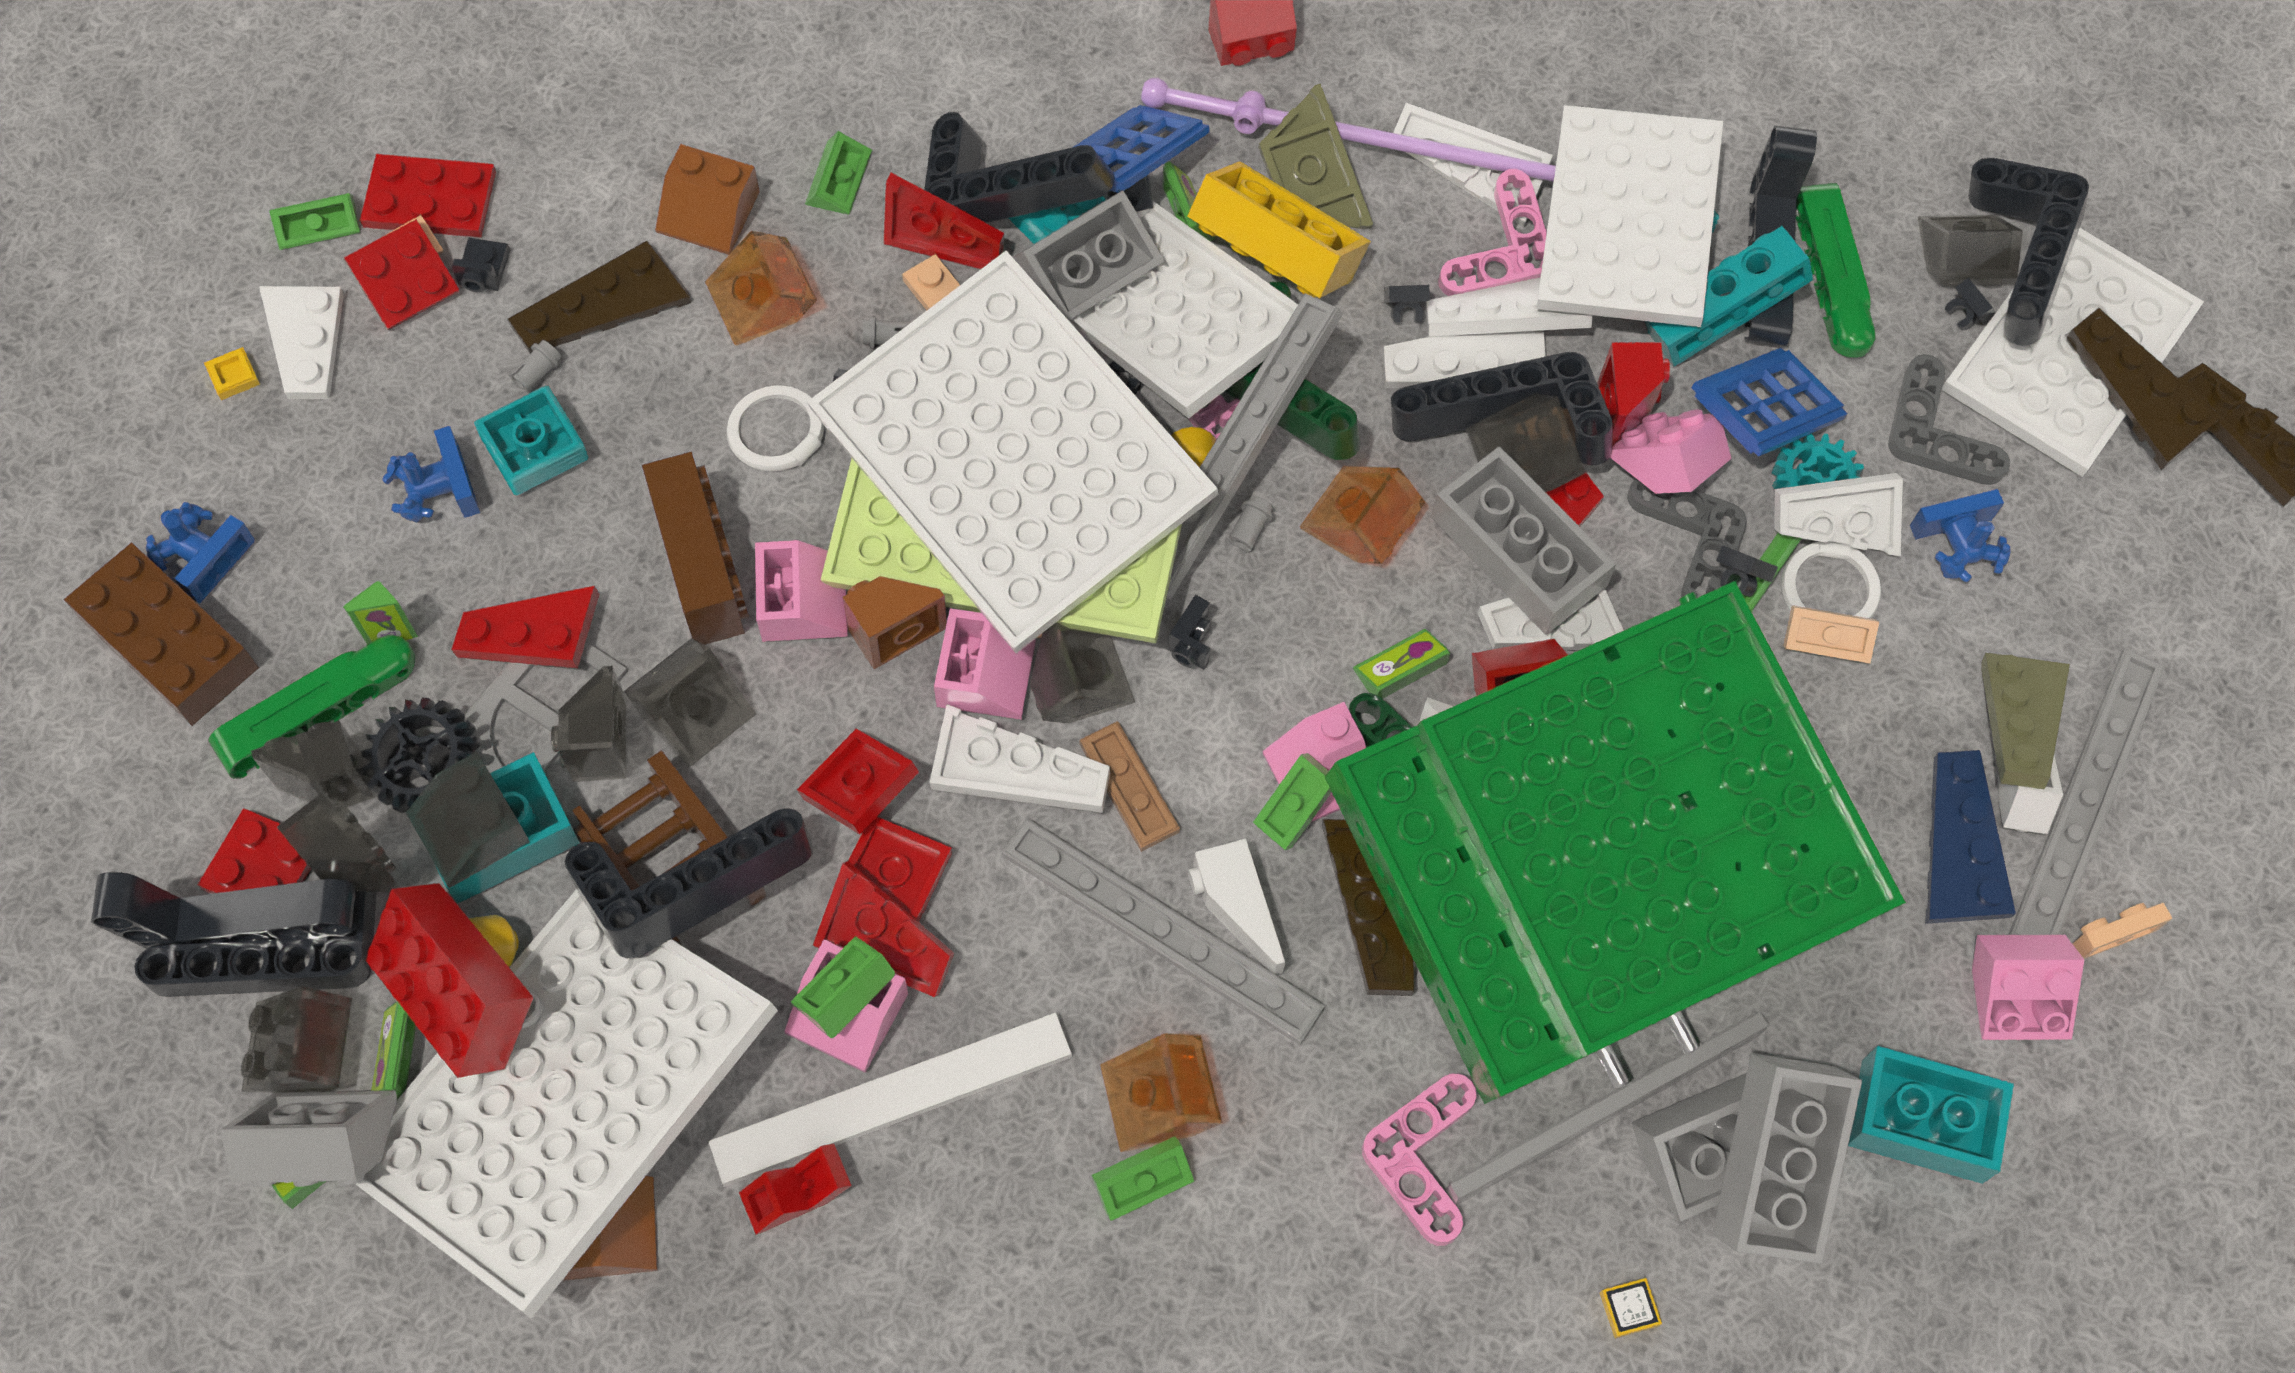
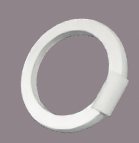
M781 385L760 388L745 396L735 406L727 422L726 434L732 452L746 465L762 471H784L801 466L822 445L821 440L824 432V424L807 403L811 397L799 389ZM781 398L800 405L810 417V430L807 437L793 451L780 456H762L750 451L742 443L739 435L740 423L745 413L755 404L767 399Z
M1818 541L1802 547L1792 555L1783 570L1781 579L1782 594L1790 611L1792 605L1805 607L1796 590V575L1799 567L1811 558L1822 556L1846 560L1859 570L1866 583L1867 599L1864 607L1854 616L1869 619L1873 617L1881 598L1880 580L1873 564L1859 550L1852 548L1848 544Z

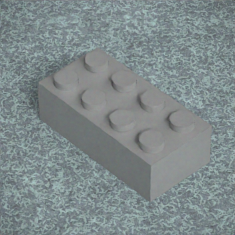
M1500 446L1441 490L1436 496L1431 518L1545 635L1608 586L1617 564Z
M1751 1053L1712 1233L1715 1237L1736 1252L1822 1264L1862 1080L1835 1066Z

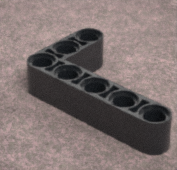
M948 112L937 119L932 129L924 190L977 219L989 223L1097 199L1110 191L1115 177L1109 166L1093 147L1089 145H1080L979 169L982 139L959 113Z
M1783 126L1773 127L1751 181L1750 194H1753V203H1749L1748 226L1752 227V235L1748 236V247L1754 244L1760 236L1771 233L1781 226L1784 227L1795 241L1796 198L1814 159L1817 144L1816 130ZM1759 271V272H1757V273H1755V274H1760V273H1763V272H1765V271ZM1794 293L1747 321L1745 327H1749V336L1744 337L1745 342L1786 347L1792 331Z
M1987 157L1978 160L1972 166L1968 195L1972 206L1983 211L2038 222L2008 303L2004 330L2006 338L2011 343L2019 346H2028L2037 342L2042 336L2084 218L2089 184L2083 176L2075 173Z
M1563 352L1406 386L1395 391L1391 397L1392 429L1394 435L1400 440L1417 441L1528 417L1534 413H1547L1557 410L1574 456L1579 462L1590 466L1605 463L1612 453V419L1589 362L1580 353Z
M784 808L772 812L632 891L603 847L598 843L583 842L574 846L567 853L564 862L580 897L615 952L620 957L629 959L646 954L803 865L812 856L814 847L802 815L797 810Z
M352 851L341 852L335 855L328 863L325 879L345 880L351 872L361 871L359 878L353 882L356 885L353 913L359 914L357 920L352 924V931L349 934L309 939L157 945L141 952L134 966L135 974L152 992L163 997L358 987L368 979L372 970L366 962V958L374 939L377 896L376 874L360 854ZM356 956L355 962L350 968L338 971L339 963L344 958ZM303 958L310 959L304 970L292 973L293 966L297 961ZM263 960V965L258 972L252 975L246 974L252 963ZM217 962L216 969L212 974L201 977L205 966ZM171 964L166 976L155 980L157 971L164 965Z
M105 872L97 876L91 923L146 949L157 945L309 939L349 934L352 931L356 885L340 879H322L180 898L138 876L123 872Z

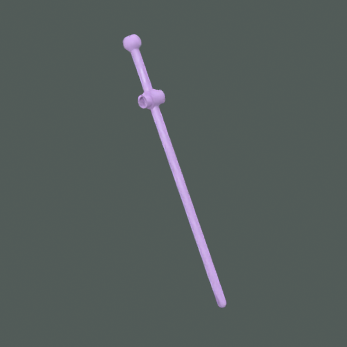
M1150 78L1145 81L1141 96L1142 102L1147 107L1159 109L1165 104L1233 117L1235 128L1244 134L1255 132L1262 123L1278 126L1289 113L1266 108L1264 97L1256 91L1246 92L1236 102L1171 89L1165 81L1159 78ZM1335 122L1340 137L1344 140L1503 172L1509 169H1518L1525 172L1529 177L1554 182L1556 168L1554 165Z

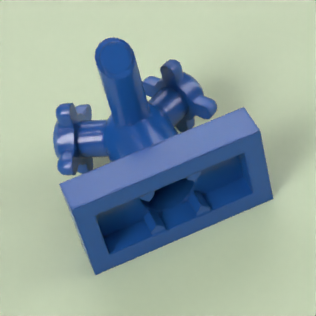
M450 426L434 430L442 455L441 461L421 467L416 459V455L412 452L407 453L405 456H392L390 458V462L387 465V473L382 477V481L388 485L394 479H400L404 482L405 491L408 494L404 503L392 504L391 510L394 513H399L404 519L417 523L423 517H432L434 512L432 509L423 508L424 500L450 492L454 494L464 518L481 513L459 444Z
M1998 489L1920 508L1910 524L1915 539L1940 533L1946 534L1955 553L1952 556H1947L1942 551H1938L1935 555V559L1940 562L1945 578H1960L1962 581L1968 582L1972 576L1965 571L1964 567L1967 564L1976 563L1982 559L1991 561V566H1994V573L2000 574L2010 558V545L2007 544L2006 537L1999 536L1997 546L1986 542L1995 529V526L1988 521L1993 520L2004 504Z
M184 502L180 509L168 510L161 515V521L170 533L169 539L157 543L152 534L146 538L147 544L145 549L147 557L162 571L167 570L166 558L177 554L186 560L188 564L174 579L187 595L200 604L255 542V539L246 525L232 515L226 519L211 537L198 530V525H201L202 520H211L213 513L209 510H203L196 504Z

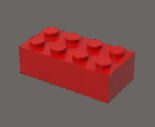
M440 883L391 889L373 942L368 950L366 962L457 1078L505 1069L534 997Z

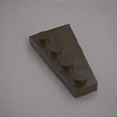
M646 240L507 320L510 327L531 354L533 351L531 346L534 343L539 345L542 340L556 347L581 339V336L600 329L606 331L618 327L619 323L638 317L644 319L658 314L657 311L673 306L678 308L691 304L688 294Z
M2097 308L2075 326L2066 337L2095 379H2102L2111 391L2108 397L2117 409L2123 408L2134 423L2132 430L2141 443L2146 441L2154 451L2156 456L2153 460L2161 471L2220 420L2221 416L2100 308Z
M2204 363L2199 364L2180 376L2179 379L2221 416L2216 425L2210 429L2212 434L2283 507L2295 499V436L2276 423L2279 417L2266 407L2261 409L2245 401V392Z
M1323 819L1322 828L1367 995L1412 996L1414 992L1413 957L1346 820Z

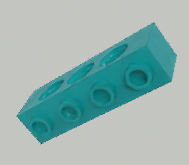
M1783 226L1771 233L1764 234L1754 244L1736 255L1725 258L1719 266L1708 272L1701 327L1645 321L1648 333L1654 342H1661L1663 354L1675 367L1813 281L1809 257ZM1759 271H1765V272L1760 273V274H1755V273H1757V272H1759ZM1731 292V293L1728 294V295L1720 296V295H1722V294H1724V293Z

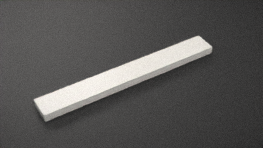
M1056 1013L708 1142L724 1187L807 1157L822 1145L835 1144L836 1146L1070 1059L1072 1058V1053Z

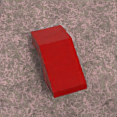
M828 1144L818 1147L793 1167L766 1171L742 1189L739 1195L755 1235L828 1204L852 1185L835 1144Z

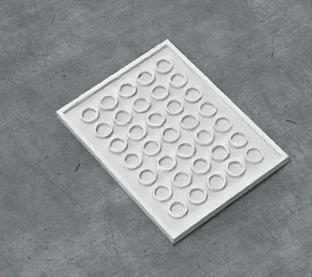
M1007 251L991 261L807 402L814 414L1015 653H1018L1219 495L1218 488Z
M577 889L510 967L534 998L506 1068L457 1078L437 1053L396 1101L382 1161L367 1172L362 1181L355 1184L531 1319L778 1011L772 1002L672 939L637 958L627 959L620 957L583 902Z

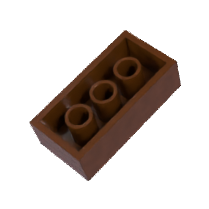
M692 451L643 464L642 468L695 648L745 634L741 620L749 618L705 465L696 467Z
M132 542L63 599L88 628L191 726L259 668L238 641Z

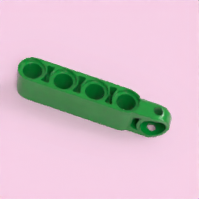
M1837 183L1802 186L1796 198V208L1799 215L1796 216V222L1801 240L1806 241L1808 249L1804 251L1809 257L1812 275L1815 274L1817 283L1813 284L1820 309L1824 308L1826 317H1823L1830 345L1835 352L1846 357L1858 358L1865 356L1870 352L1876 340V332L1870 313V293L1841 190Z
M386 635L374 640L358 651L345 652L215 729L208 739L209 744L231 778H244L247 776L246 771L255 766L259 769L287 752L285 748L293 743L296 746L324 730V724L331 720L334 722L339 721L364 706L362 703L369 697H372L374 700L379 695L406 680L415 666L414 651L405 638L397 635Z

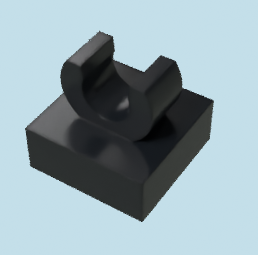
M1968 277L1955 287L1961 298L1951 300L1944 308L1949 315L1959 309L1967 311L1966 317L1957 324L1961 330L1970 329L1976 322V316L1985 326L1996 313L1991 304Z
M1429 285L1384 287V302L1396 303L1391 309V319L1394 323L1400 322V312L1405 306L1413 310L1414 322L1422 321L1423 309L1418 302L1430 301Z
M1723 545L1716 559L1717 562L1731 567L1723 573L1720 585L1725 586L1734 581L1737 583L1741 578L1742 581L1739 589L1743 595L1749 597L1757 589L1756 577L1772 582L1778 568L1775 565Z

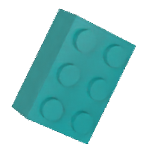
M534 752L410 812L445 887L457 904L580 844Z
M1876 1046L1862 1060L1859 1075L1862 1084L1849 1138V1147L1981 1184L2001 1171L2014 1083L1881 1046Z

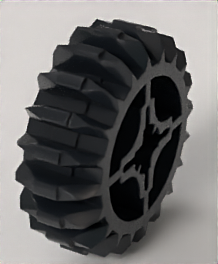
M422 697L419 705H417L413 700L405 699L403 712L396 707H389L391 718L387 722L381 718L375 719L377 726L380 727L377 735L374 733L365 734L367 740L373 743L372 748L360 751L362 757L371 761L361 768L363 774L371 778L367 785L371 791L379 793L378 800L385 805L392 804V808L399 813H405L408 809L410 813L464 786L463 784L467 779L471 781L478 779V774L471 770V766L483 763L482 757L473 752L482 746L481 740L476 736H472L476 731V727L469 720L465 721V714L458 708L451 709V705L446 701L439 700L435 704L430 698ZM427 726L445 728L437 735L432 732L424 737L415 732ZM418 746H420L427 752L422 753ZM421 753L425 755L423 760L419 758ZM449 758V761L444 769V764L446 760ZM417 761H423L426 768L417 763ZM420 776L429 782V784L418 788H403L399 785V783L406 779L412 781Z

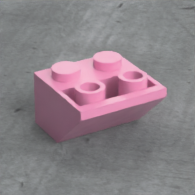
M1698 409L1684 412L1679 416L1667 417L1665 412H1659L1644 417L1641 425L1622 434V439L1612 446L1610 456L1612 460L1655 494L1692 492L1731 460L1723 425L1711 413L1703 414L1702 410Z
M799 540L755 543L756 621L762 642L848 637V627L842 598L846 595V589L831 587L821 582L827 550Z
M950 608L934 684L936 706L946 708L948 704L961 709V711L1022 720L1036 638L1018 653H1015L982 613Z
M1977 935L1972 974L1981 1038L1983 1040H2072L2084 958L2066 935Z
M824 939L801 980L797 994L843 948ZM895 974L882 990L834 1038H829L794 1005L784 1032L866 1073L908 996L905 978Z

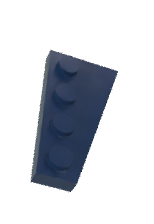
M1980 750L1937 753L1933 762L1931 809L1933 811L1929 847L1931 849L1930 869L1927 879L1928 907L1926 909L1925 924L2012 918L2016 911Z

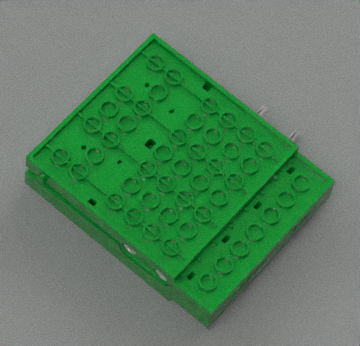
M1735 581L1698 598L1695 592L1689 593L1678 600L1680 606L1421 720L1418 725L1336 761L1325 776L1326 782L1484 1104L1594 1052L1597 1053L1613 1087H1621L1628 1082V1078L1611 1044L1666 1018L1683 1053L1689 1054L1698 1048V1044L1681 1010L1906 903Z

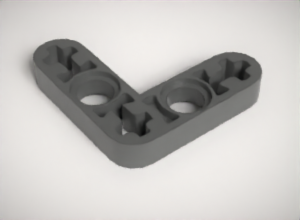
M1922 354L1912 359L1904 373L1888 440L1890 452L1897 459L1966 480L1985 485L1998 483L2010 467L2009 456L2002 448L1933 427L1945 378V368L1943 363L1932 355ZM1921 368L1928 370V376L1930 377L1924 389L1917 388L1922 376L1921 372H1919ZM1910 401L1921 403L1926 409V415L1915 416L1911 414L1906 407V403ZM1905 435L1912 437V443L1914 444L1912 448L1905 446L1906 442L1903 439ZM1928 441H1932L1933 444L1927 454L1925 453L1926 444ZM1942 446L1953 448L1957 452L1959 460L1954 462L1944 460L1939 455L1938 448ZM1970 453H1973V456L1970 459V461H1972L1969 466L1965 465V462L1968 459ZM1985 458L1992 460V466L1995 467L1993 471L1986 470V463L1983 462Z
M1635 478L1627 495L1628 503L1633 510L1700 535L1681 588L1680 596L1683 597L1692 592L1696 594V589L1703 575L1711 577L1706 588V594L1722 587L1720 585L1721 577L1731 567L1725 564L1711 566L1704 561L1702 553L1706 550L1720 552L1722 545L1737 550L1746 527L1747 519L1744 511L1731 502L1695 489L1692 492L1655 494L1652 491V497L1647 501L1642 499V492L1646 486ZM1666 494H1669L1672 497L1666 509L1662 507ZM1681 501L1690 502L1696 507L1697 515L1694 517H1684L1677 512L1675 504ZM1724 516L1731 518V526L1725 538L1722 539L1717 537L1722 525L1721 520Z

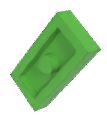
M1308 753L1301 754L1253 823L1284 850L1291 849L1332 793L1325 779L1329 771Z
M1176 1136L1091 1175L1103 1208L1110 1221L1195 1182L1182 1145Z

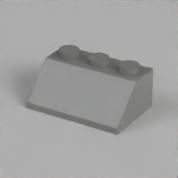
M1124 191L1109 197L1012 257L1068 321L1164 262L1163 257Z
M1747 1074L1631 1122L1644 1163L1675 1217L1680 1222L1719 1205Z
M396 1091L271 1094L220 1129L231 1183L252 1182L254 1187H266L277 1182H293L294 1186L304 1187L319 1181H335L337 1186H348L362 1181L364 1175L382 1161L397 1101Z

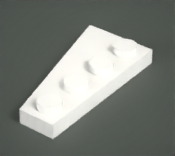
M1408 103L1405 104L1393 132L1395 134L1549 165L1553 156L1552 154ZM1406 152L1450 182L1498 211L1494 198V189L1498 177L1503 171ZM1529 177L1537 198L1543 180ZM1508 183L1505 191L1512 192L1515 200L1514 208L1519 206L1517 197L1521 188H1514L1513 183ZM1518 217L1514 219V222L1524 227L1528 218Z
M1540 278L1426 301L1429 337L1592 328V315L1537 309Z
M1544 330L1425 337L1384 346V388H1403L1545 357Z
M947 704L929 783L931 790L1103 813L1110 778V766L1060 747L1056 749L1038 743L1034 737L1021 732L1017 735L997 727L995 722L982 717L978 720L961 713V709Z

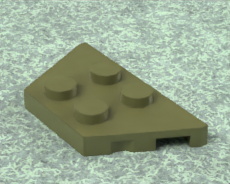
M1321 83L1317 84L1296 108H1293L1283 118L1282 122L1259 143L1258 148L1270 180L1345 226L1360 229L1372 228V219Z

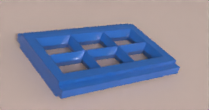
M1139 105L1128 110L1073 147L1080 145L1093 147L1109 168L1116 164L1124 165L1113 172L1115 180L1110 191L1119 193L1131 187L1210 133L1209 125L1203 124V121L1200 119ZM1142 125L1150 126L1142 132L1135 131ZM1165 131L1173 132L1166 138L1158 137ZM1118 141L1126 142L1116 149L1110 148V146ZM1141 147L1149 148L1140 155L1133 154Z
M1782 348L1698 380L1691 387L1696 392L1695 397L1750 454L1755 453L1758 457L1839 422L1848 414L1843 409L1844 404L1789 350L1784 351ZM1783 371L1797 386L1786 390L1772 374ZM1758 380L1773 396L1761 400L1747 384ZM1733 391L1747 407L1736 410L1722 395ZM1803 391L1818 407L1807 411L1792 395ZM1779 401L1794 417L1782 421L1768 406ZM1754 412L1769 428L1757 432L1742 416Z

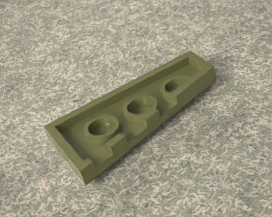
M1985 652L1981 662V671L2001 784L2045 790L2051 775L2070 664Z

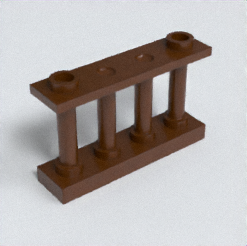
M662 750L647 759L653 774L647 778L649 783L595 820L591 821L580 805L572 810L579 823L578 826L573 828L582 843L595 842L603 847L631 891L640 886L627 868L681 831L685 830L688 833L694 829L702 841L697 844L698 849L668 870L728 838ZM669 796L677 806L672 811L674 815L618 854H615L603 835L660 797L663 800ZM764 887L745 898L753 906L767 895ZM677 936L672 938L673 941L681 945Z

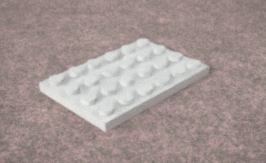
M1564 105L1537 309L1701 327L1723 121Z
M1153 201V208L1136 213L1159 250L1164 262L1074 317L1069 322L1086 340L1189 419L1266 359L1298 304Z
M2080 228L2040 339L2032 345L2019 346L2011 343L2006 338L2004 330L2008 303L2012 294L2011 291L1942 387V391L2083 477L2126 416V412L2123 408L2117 409L2108 397L2111 391L2102 379H2095L2066 338L2068 334L2097 308H2100L2162 363L2204 301Z

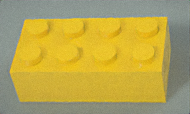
M1241 161L1205 175L1187 216L1197 222L1199 229L1206 234L1223 238L1231 243V248L1235 252L1243 256H1252L1264 264L1266 271L1278 277H1286L1297 284V289L1301 293H1306L1314 298H1322L1350 283L1371 242Z

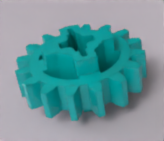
M1811 433L1805 436L1803 442L1798 439L1791 442L1787 448L1783 447L1771 472L1777 476L1772 486L1773 489L1861 478L1859 476L1864 469V465L1859 463L1853 464L1852 461L1857 452L1855 450L1844 452L1842 450L1844 440L1840 439L1835 445L1829 443V434L1824 433L1820 441H1815ZM1802 458L1803 462L1799 463L1796 469H1793V464Z

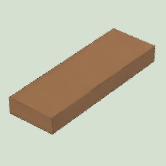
M1118 721L1079 740V744L1087 758L1110 766L1107 793L1141 852L1180 833V827Z

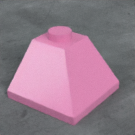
M1342 702L1303 719L1263 751V755L1278 784H1280L1301 754L1308 753L1329 771L1336 761L1365 749L1366 745L1345 702ZM1332 793L1311 822L1340 810Z

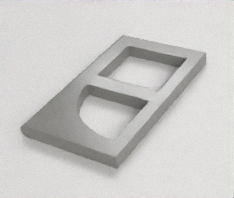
M585 642L580 660L604 675V677L569 720H566L516 687L534 664L508 662L465 714V721L469 720L476 727V731L472 736L479 738L482 744L481 747L473 752L482 757L483 763L471 766V770L481 778L503 767L497 759L493 748L492 726L499 707L505 701L556 735L537 757L544 772H546L627 673V668Z

